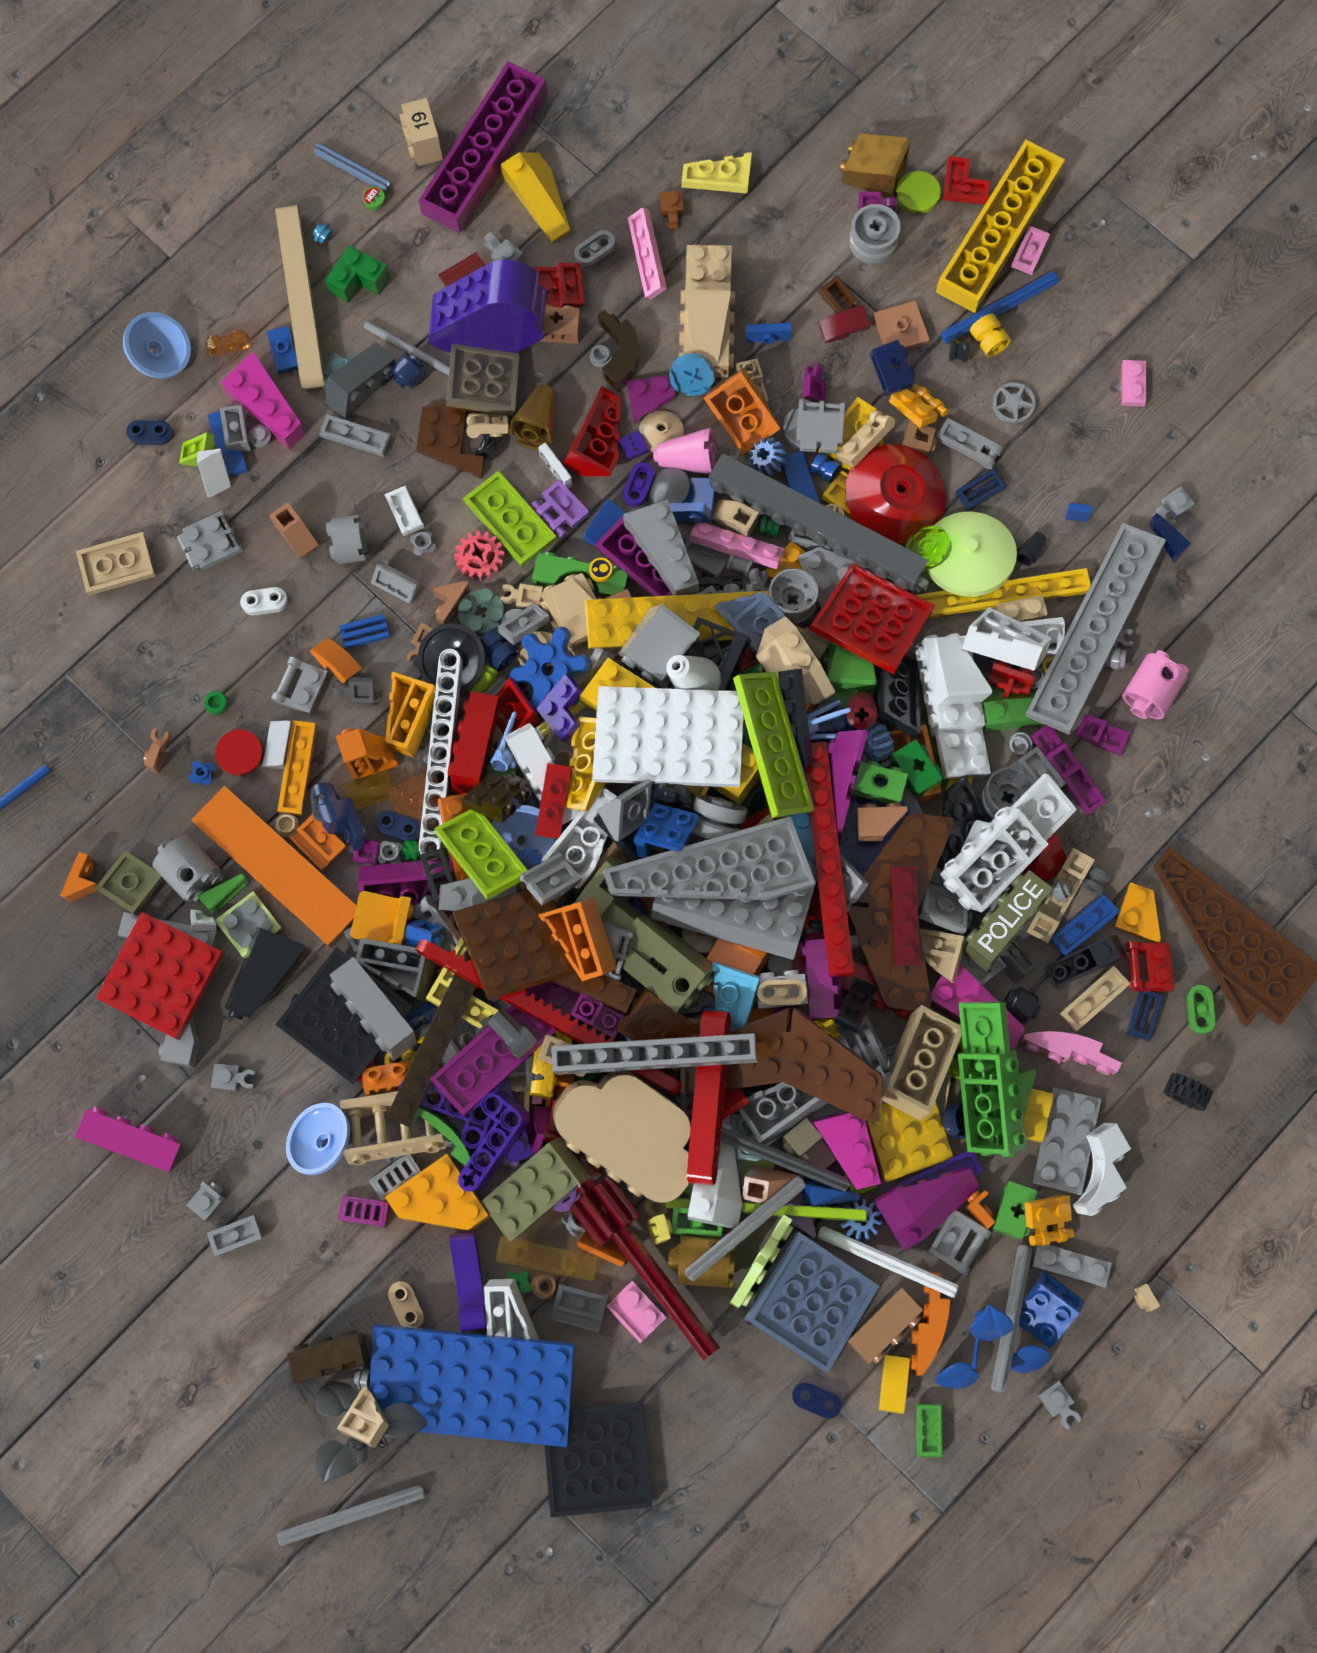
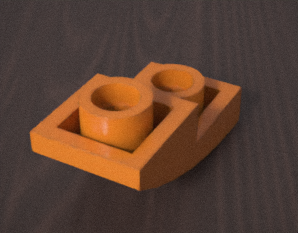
M329 638L310 650L323 668L329 667L342 684L362 669L349 653Z

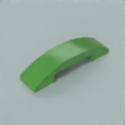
M420 1105L412 1122L419 1115L454 1144L451 1149V1155L465 1166L472 1157V1152L470 1148L463 1144L461 1132L440 1112Z

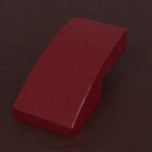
M863 305L819 321V327L824 342L830 343L846 339L848 334L869 330L870 322Z

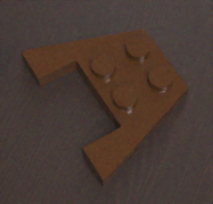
M446 402L423 406L416 447L417 452L441 463L445 462L455 466L460 471L469 472L474 477L482 479L484 456L462 454L467 414L491 412L446 406Z

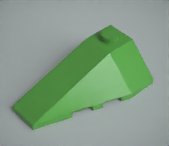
M989 685L992 689V694L981 702L986 724L983 727L984 733L1045 725L1026 717V712L1037 690L1030 689L1028 696L1010 692L1008 698L1003 697L1004 689L997 688L996 685Z

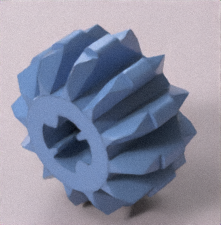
M761 438L760 444L753 443L755 449L748 451L749 455L752 456L748 459V463L752 465L751 468L764 475L768 474L770 477H774L775 470L782 472L780 466L787 464L786 460L783 459L787 456V452L783 449V444L776 442L774 438H769L768 440Z
M876 721L873 726L865 729L868 731L863 754L865 759L868 758L869 761L879 762L892 755V751L895 749L892 744L894 740L890 736L891 732L887 731L885 725Z
M866 1198L861 1200V1206L858 1205L857 1200L852 1201L854 1209H864L868 1212L867 1222H864L866 1225L862 1226L860 1223L850 1220L840 1225L841 1228L848 1226L851 1228L846 1233L848 1237L855 1231V1240L857 1241L860 1240L861 1233H863L865 1240H869L868 1230L874 1235L878 1233V1230L872 1225H882V1221L874 1219V1217L881 1215V1212L876 1211L872 1213L871 1210L876 1205L874 1202L868 1208L865 1207L867 1203ZM845 1204L844 1207H843V1208H847V1209H852V1208H851L849 1205H847V1204Z

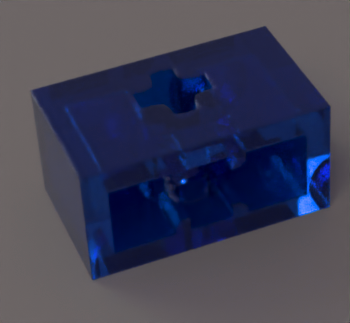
M898 340L872 349L869 355L885 397L910 388L913 385L915 373L911 366L908 367L905 359L907 358L905 347L903 345L900 346ZM892 364L893 367H894V366H897L898 369H897V370H895L894 368L890 369V365Z

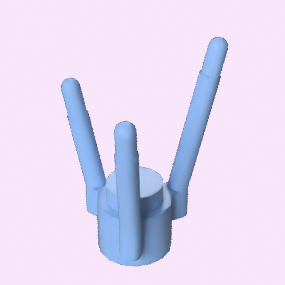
M837 700L807 714L810 741L815 739H836L837 734H815V732L819 731L817 723L849 713L851 708L816 718V716L840 705L841 701Z
M516 712L512 713L505 733L500 737L495 754L490 761L492 768L499 772H506L508 768L515 769L517 765L512 751L505 747L507 742L504 738L512 730L517 715Z

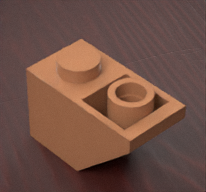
M288 502L269 515L273 525L300 560L319 547L308 528Z
M889 803L886 807H877L876 804L862 805V808L857 810L858 842L883 841L906 816L907 806H901L900 803Z
M752 1165L744 1178L742 1199L764 1204L796 1176L800 1177L801 1175ZM798 1194L790 1201L797 1200Z

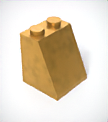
M859 133L857 140H852L850 144L848 160L844 159L840 168V172L843 173L842 182L868 192H881V196L884 198L892 197L907 164L911 139Z

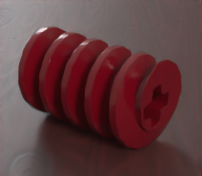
M861 691L853 694L847 702V708H851V712L846 714L847 720L856 729H868L874 725L877 719L876 700L868 692ZM859 708H864V713H860Z

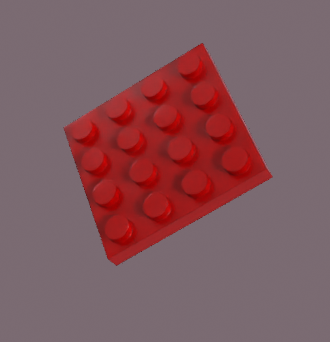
M852 563L811 624L809 631L894 674L933 612L935 605Z
M141 912L100 988L96 999L180 1040L225 953Z

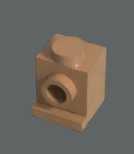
M909 421L901 445L917 450L927 457L929 451H934L937 439L934 438L936 429L928 426L919 428L915 423Z

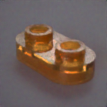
M235 330L230 334L222 336L213 335L205 341L204 345L208 355L219 356L247 349L250 346V339L247 333Z

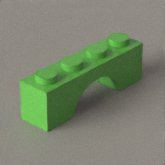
M545 552L544 554L538 553L532 583L534 586H541L545 589L552 584L558 585L564 582V579L572 574L578 575L583 573L585 579L590 578L593 585H595L600 598L606 599V597L627 589L629 575L618 566H612L613 574L611 578L606 582H596L590 576L589 566L591 562H581L575 557L561 558L554 553Z

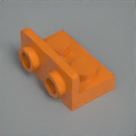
M403 1061L365 1068L362 1072L365 1095L371 1096L399 1091V1086L404 1080L411 1062Z

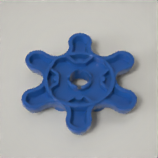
M558 627L554 631L551 641L547 644L542 643L534 633L525 634L521 640L523 647L528 652V661L524 666L514 667L510 676L517 684L531 683L534 692L531 706L536 711H538L536 708L564 674L571 675L573 678L577 673L586 672L591 667L589 656L585 654L573 656L569 653L567 645L571 634L566 627ZM549 662L554 666V671L550 676L545 674L546 663ZM580 695L572 705H576L579 702Z

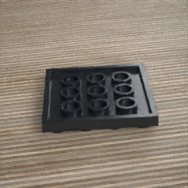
M336 947L276 1022L275 1026L353 1085L379 1052L380 1047L375 1042V1036L371 1032L368 1033L361 1025V1018L358 1014L355 1013L353 1015L345 1005L347 1000L342 994L338 996L330 986L332 983L330 974L351 959ZM364 969L404 1018L413 1006Z
M643 1401L571 1409L568 1446L544 1445L550 1517L653 1507Z

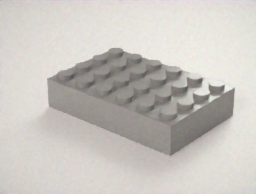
M692 833L685 846L709 839ZM808 862L814 881L816 883V864ZM814 887L770 900L655 897L651 919L664 921V923L794 960Z

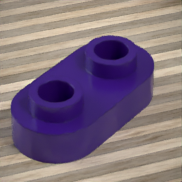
M641 462L632 468L623 492L624 501L630 507H640L647 499L654 479V469L650 464ZM641 474H645L647 476L645 479L639 478ZM637 494L639 498L632 499L631 496Z

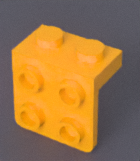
M362 891L358 896L350 933L351 937L358 940L364 938L401 945L402 942L405 943L406 920L411 919L413 905L410 904L411 898L404 896L393 898Z

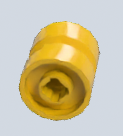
M994 313L980 318L970 328V332L975 340L981 342L980 347L987 357L999 354L1011 343V338L1005 329H1000L1001 323Z

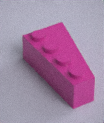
M253 351L221 381L225 393L238 405L242 404L248 414L261 425L266 426L270 433L289 450L306 435L301 422Z
M959 964L954 983L941 976L930 994L931 1006L960 1023V1002H998L961 964ZM1006 1010L1010 1050H1013L1024 1033L1025 1028Z
M94 1106L92 1111L86 1109L75 1134L76 1138L164 1171H170L180 1146L179 1143H176L177 1137L163 1133L162 1137L152 1134L153 1128L140 1124L139 1128L129 1125L131 1120L118 1115L115 1119L106 1116L107 1111Z

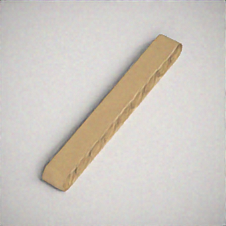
M294 205L276 208L275 212L301 386L303 390L326 386L299 207Z

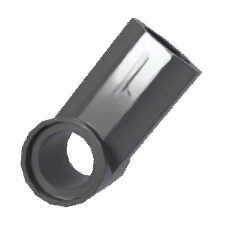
M504 1008L496 1012L488 1021V1025L505 1042V1046L517 1059L524 1056L538 1043L535 1037L524 1026L521 1027Z

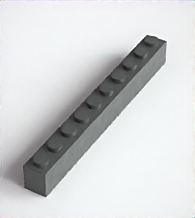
M722 453L709 475V485H711L714 491L730 495L734 501L741 502L742 504L745 503L759 512V514H766L772 517V520L777 524H785L791 527L796 534L806 535L812 538L817 545L833 549V552L838 556H846L852 559L859 567H868L877 576L883 579H891L902 589L906 590L908 588L913 591L926 569L928 559Z

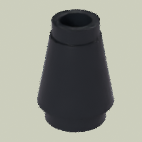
M1035 532L1017 548L1016 559L1022 565L1030 566L1036 563L1046 541V537L1042 533Z

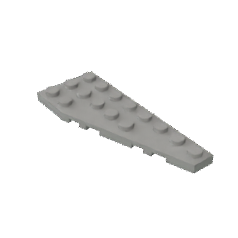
M791 816L688 845L679 852L671 850L603 870L610 896L770 900L814 887L816 884Z

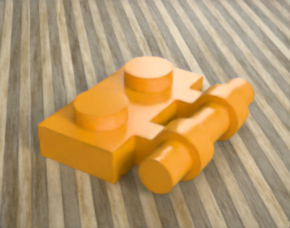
M917 383L912 386L911 391L907 388L894 393L889 400L892 405L919 428L936 422L938 414L945 417L949 412L940 399H935L930 395V391L926 387H921Z
M1059 1195L1025 1202L1026 1227L1035 1229V1235L1029 1237V1242L1032 1246H1047L1050 1242L1056 1241L1061 1243L1067 1241L1068 1238L1074 1237V1230L1072 1228H1064V1222L1072 1221L1069 1195ZM1048 1225H1052L1051 1232H1047Z

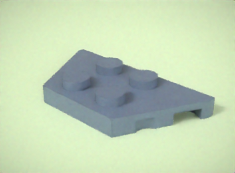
M765 592L736 598L731 601L719 602L714 606L735 632H741L750 637L752 641L749 648L755 655H757L765 628L786 617Z

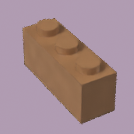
M899 1288L847 1340V1343L867 1364H870L872 1361L876 1364L886 1355L884 1349L890 1343L894 1346L903 1338L902 1331L908 1325L912 1328L921 1320L922 1317L919 1314L923 1309L903 1288Z

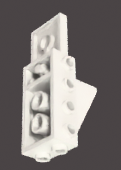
M958 633L949 634L945 637L928 635L915 647L931 737H936L943 779L988 776L991 773L982 727L986 724L981 702L992 694V689L973 661V652L962 649L966 636H959Z
M1043 774L1012 807L1006 806L1000 809L990 823L979 820L973 823L960 854L948 861L944 866L945 869L940 873L945 880L944 885L948 890L953 893L955 892L960 897L958 901L965 909L983 912L1048 845L1046 841L1077 810L1053 779L1048 774Z

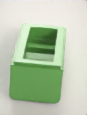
M240 874L200 894L198 898L213 914H216L249 884V881L243 874Z

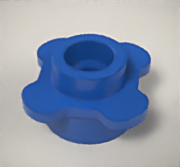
M199 761L193 762L191 765L193 768L192 775L189 776L190 782L193 784L198 782L206 786L210 785L215 766L212 763L202 764Z

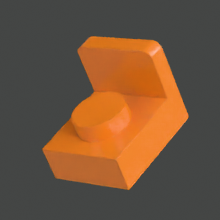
M977 1190L967 1199L969 1204L965 1208L981 1226L989 1229L995 1223L992 1218L994 1214L985 1204L983 1206L979 1204L989 1192L984 1190L980 1193Z

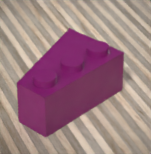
M809 933L805 942H802V955L806 956L804 973L805 979L808 981L807 997L810 1019L837 1017L844 1002L842 976L829 977L824 933Z

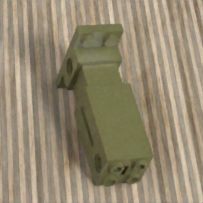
M621 857L606 860L574 903L595 897L602 922L634 933L633 939L629 940L626 951L628 956L627 960L623 961L622 968L676 1013L682 1009L687 1010L690 1006L693 1007L702 996L699 992L705 987L708 988L714 981L713 964L666 925L662 927L656 920L651 919L650 913L643 915L624 899L626 896H610L603 870L627 862ZM623 936V938H622V942H621L619 951L622 950L623 943H624V940H625V937H624V936Z

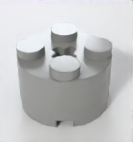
M360 515L332 518L331 522L326 523L328 537L331 536L333 545L329 546L331 559H334L339 565L367 561V557L363 555V553H367L364 527H359L357 522L362 521Z

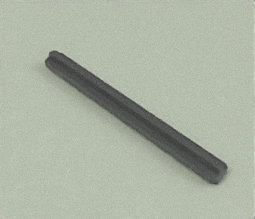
M722 1127L720 1142L844 1192L847 1191L850 1185V1180L842 1175Z

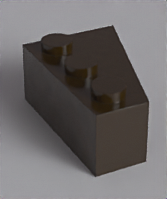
M357 1330L342 1333V1337L333 1340L331 1336L317 1340L318 1344L308 1347V1343L293 1347V1352L287 1353L294 1384L371 1364L365 1334L357 1333Z

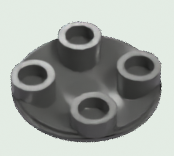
M678 468L661 470L654 476L647 495L651 505L668 500L669 503H684L690 490V478Z

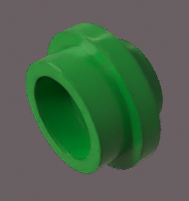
M409 840L404 841V847L401 849L405 860H410V862L417 861L421 855L419 845L415 840L411 842Z

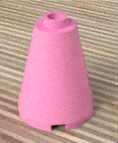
M706 428L658 443L657 448H654L653 451L654 461L658 462L660 467L678 468L684 471L710 475L718 462L713 461L718 451L715 432L712 431V428Z

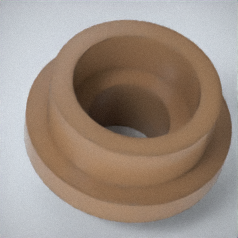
M546 1273L535 1276L531 1283L533 1294L541 1299L551 1297L556 1290L555 1279ZM542 1281H544L547 1284V1287L544 1291H542L539 1287Z

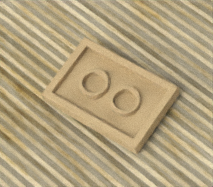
M143 532L76 551L86 593L89 596L156 577Z

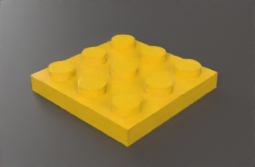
M886 1102L882 1103L879 1122L865 1120L884 1182L953 1158L936 1102L931 1113L921 1120L906 1114Z

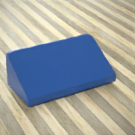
M607 499L583 534L584 541L595 547V544L616 524L625 512L611 500Z

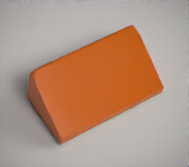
M587 1231L584 1232L577 1244L580 1249L617 1266L624 1267L627 1258L616 1243L608 1241L605 1245L599 1247Z

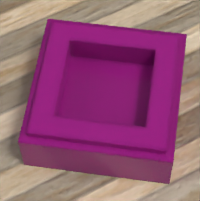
M364 839L363 849L354 851L352 861L361 864L377 865L381 842Z

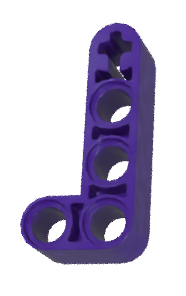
M431 1082L420 1105L465 1120L466 1123L461 1137L463 1144L473 1149L479 1147L485 1138L491 1120L488 1115L481 1118L475 1114V1108L481 1106V1102L463 1117ZM432 1090L438 1091L441 1095V1100L438 1102L431 1101L428 1097V1092ZM469 1130L478 1131L480 1139L477 1141L470 1140L467 1132Z
M504 1092L486 1094L481 1100L483 1112L493 1119L495 1123L458 1177L459 1186L465 1191L470 1192L481 1189L488 1183L529 1123L530 1116L528 1111ZM494 1098H497L499 1101V1108L497 1110L492 1104ZM513 1113H516L518 1116L517 1125L511 1120ZM499 1133L504 1136L503 1145L498 1142L497 1137ZM485 1153L490 1156L489 1165L484 1162Z
M475 1231L449 1235L460 1307L458 1309L461 1331L465 1333L487 1329L484 1284Z

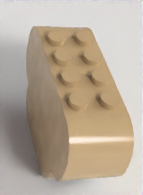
M612 1071L605 1075L598 1084L588 1080L575 1081L569 1084L557 1098L553 1107V1120L558 1132L566 1140V1146L577 1154L580 1151L584 1152L588 1162L597 1168L601 1165L605 1167L608 1176L618 1183L621 1180L626 1182L627 1189L636 1196L640 1197L643 1194L655 1202H669L676 1199L689 1184L687 1181L688 1152L684 1149L691 1131L689 1119L676 1103L629 1071Z

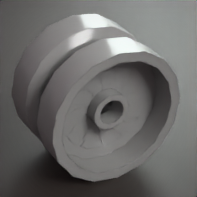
M870 204L862 207L854 215L851 222L849 242L853 254L859 260L869 264H879L887 261L894 255L900 235V220L897 214L887 206Z
M697 795L693 809L700 815H698L699 822L692 833L706 839H713L740 831L741 829L735 824L744 823L748 809L725 799Z

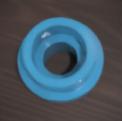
M327 222L324 225L320 223L315 228L313 235H315L314 241L316 243L324 244L332 234L333 229L329 227L330 224Z

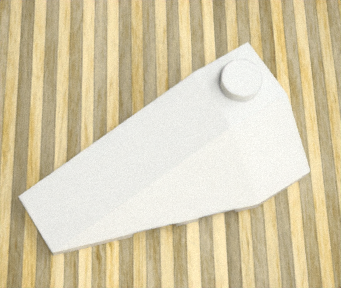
M606 788L602 789L588 812L580 811L541 860L544 862L560 852L561 858L567 861L582 878L580 883L574 886L579 889L595 871L608 836L593 820L598 813V808L617 797Z

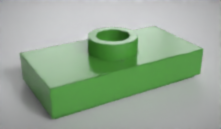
M916 1404L917 1457H943L942 1404Z

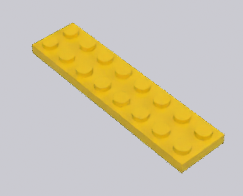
M769 591L586 600L584 602L588 649L623 647L650 607L661 604L692 627L697 617L733 630L714 606L719 602L731 601L760 592H765L769 596ZM701 624L698 631L700 633V641L713 636L710 627ZM726 634L717 639L718 641H733L734 637Z

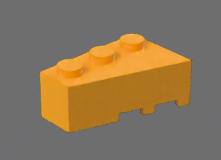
M392 672V691L389 697L391 701L390 713L387 719L385 742L393 751L415 758L426 732L425 730L433 715L436 687L432 684Z

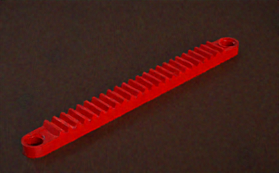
M425 939L420 940L415 949L419 954L483 989L472 960L465 962V955L462 954L456 957V950L447 952ZM525 989L520 992L516 991L497 997L579 1044L613 1042V1038L606 1041L604 1033L597 1036L595 1028L588 1031L586 1023L579 1026V1019L576 1018L571 1021L570 1014L567 1013L562 1016L561 1009L558 1008L556 1011H553L552 1004L544 1006L543 999L535 1001L534 994L526 996ZM658 1069L628 1070L673 1096H677L682 1087L679 1081Z

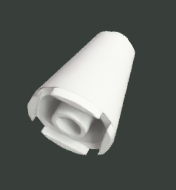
M676 655L668 661L666 669L675 689L719 690L721 673L710 659Z

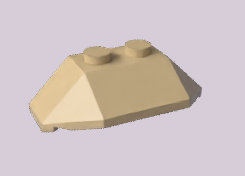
M783 617L765 628L756 655L765 672H776L779 683L778 672L802 669L805 700L808 704L814 706L835 694L818 659L796 626L788 618Z

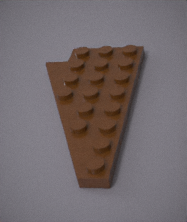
M1169 847L1153 868L1241 1024L1247 1027L1260 1011L1278 1026L1281 1025L1317 980V963Z

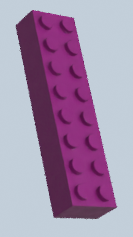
M507 61L418 200L422 215L458 233L461 232L501 169V163L506 161L546 98V79Z

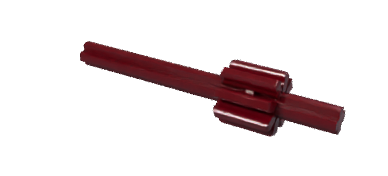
M591 1176L576 1189L580 1197L570 1206L571 1211L597 1246L601 1247L612 1239L615 1241L704 1361L720 1347L630 1228V1225L640 1217L639 1211L618 1183L610 1176L598 1183Z

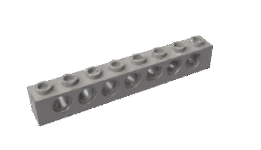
M755 1034L551 1046L552 1072L557 1075L758 1063Z

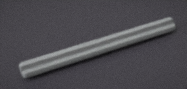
M799 1176L791 1180L686 1268V1276L691 1281L699 1278L801 1192L806 1186L804 1181Z
M1027 1245L1018 1246L1005 1311V1314L1012 1320L1014 1327L1009 1334L1000 1337L991 1389L998 1393L1006 1392L1032 1255V1248Z
M420 1484L277 1533L280 1546H284L423 1499L425 1497L424 1487Z

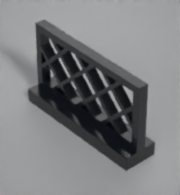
M697 617L693 628L699 631L701 624L710 627L713 636L701 641L698 636L697 642L692 643L683 655L688 656L690 650L698 646L705 658L711 659L721 655L723 664L719 668L721 684L718 691H730L734 683L733 678L737 676L752 640L746 634L735 632ZM726 634L734 637L730 646L721 649L717 638ZM715 640L719 651L706 656L702 645ZM671 680L667 689H675Z

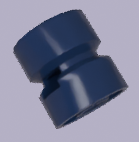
M498 628L490 629L480 638L485 648L486 658H489L490 665L497 672L503 671L510 666L519 655V650L509 641L505 642L506 638L499 633Z

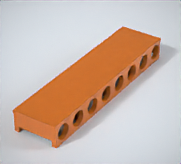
M223 786L191 819L200 830L330 948L334 946V943L342 936L344 931L353 924L357 905L226 786Z

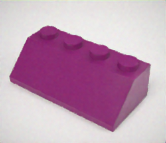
M622 516L595 544V547L652 596H673L642 548L636 543L633 535L625 527Z
M447 858L448 865L453 877L450 858ZM441 859L428 860L427 863L431 865L440 862ZM421 861L360 866L358 886L360 893L367 891L393 898L409 897L411 898L410 904L413 906L421 904V900L425 896H432ZM444 867L430 870V872L435 874L444 871ZM443 876L434 879L433 882L436 884L445 881L447 877ZM443 910L445 914H452L454 912L450 910Z

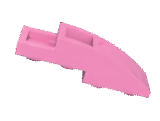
M1054 1031L1034 1032L1025 1034L1020 1040L1021 1043L1025 1044L1024 1048L1034 1053H1038V1051L1047 1054V1059L1060 1064L1061 1061L1065 1063L1069 1060L1070 1055L1074 1056V1061L1083 1065H1087V1063L1096 1066V1071L1108 1076L1110 1073L1113 1075L1117 1073L1122 1062L1099 1052L1103 1043L1077 1034Z

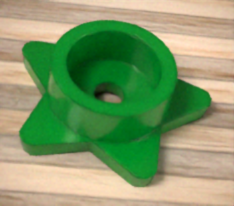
M528 1270L519 1274L507 1271L508 1279H515L516 1283H520L518 1289L521 1296L526 1292L532 1291L531 1284L528 1282Z

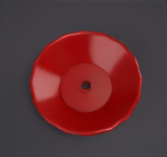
M884 444L873 448L854 468L851 467L845 481V502L853 521L899 545H909L925 539L931 528L941 520L946 508V487L938 468L923 453L905 445ZM897 487H901L903 493L898 492Z

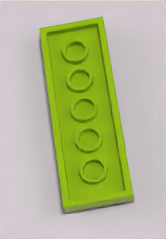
M776 672L737 675L733 680L772 818L814 811Z

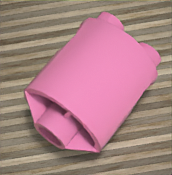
M1158 650L1156 654L1151 653L1145 656L1122 695L1123 700L1131 707L1130 711L1139 718L1163 719L1188 678L1189 669L1183 664L1170 660V656L1163 651Z

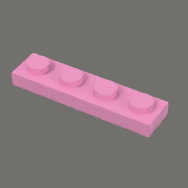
M642 207L628 217L645 298L653 299L666 290L667 287L649 209Z
M702 522L695 523L689 537V542L774 569L778 568L784 552V548L774 544L759 541L752 537L743 536Z

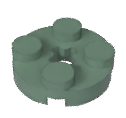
M474 590L465 595L458 603V617L461 625L470 628L478 636H483L490 629L498 628L501 625L502 617L505 614L504 606L501 599L492 593L491 590ZM477 609H487L485 617L476 616Z

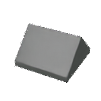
M647 779L628 789L597 809L614 840L620 841L642 826L650 809L651 780Z

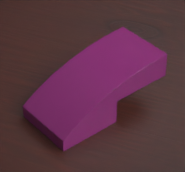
M1085 714L1076 736L1096 747L1122 756L1130 738V732L1110 726L1105 720Z

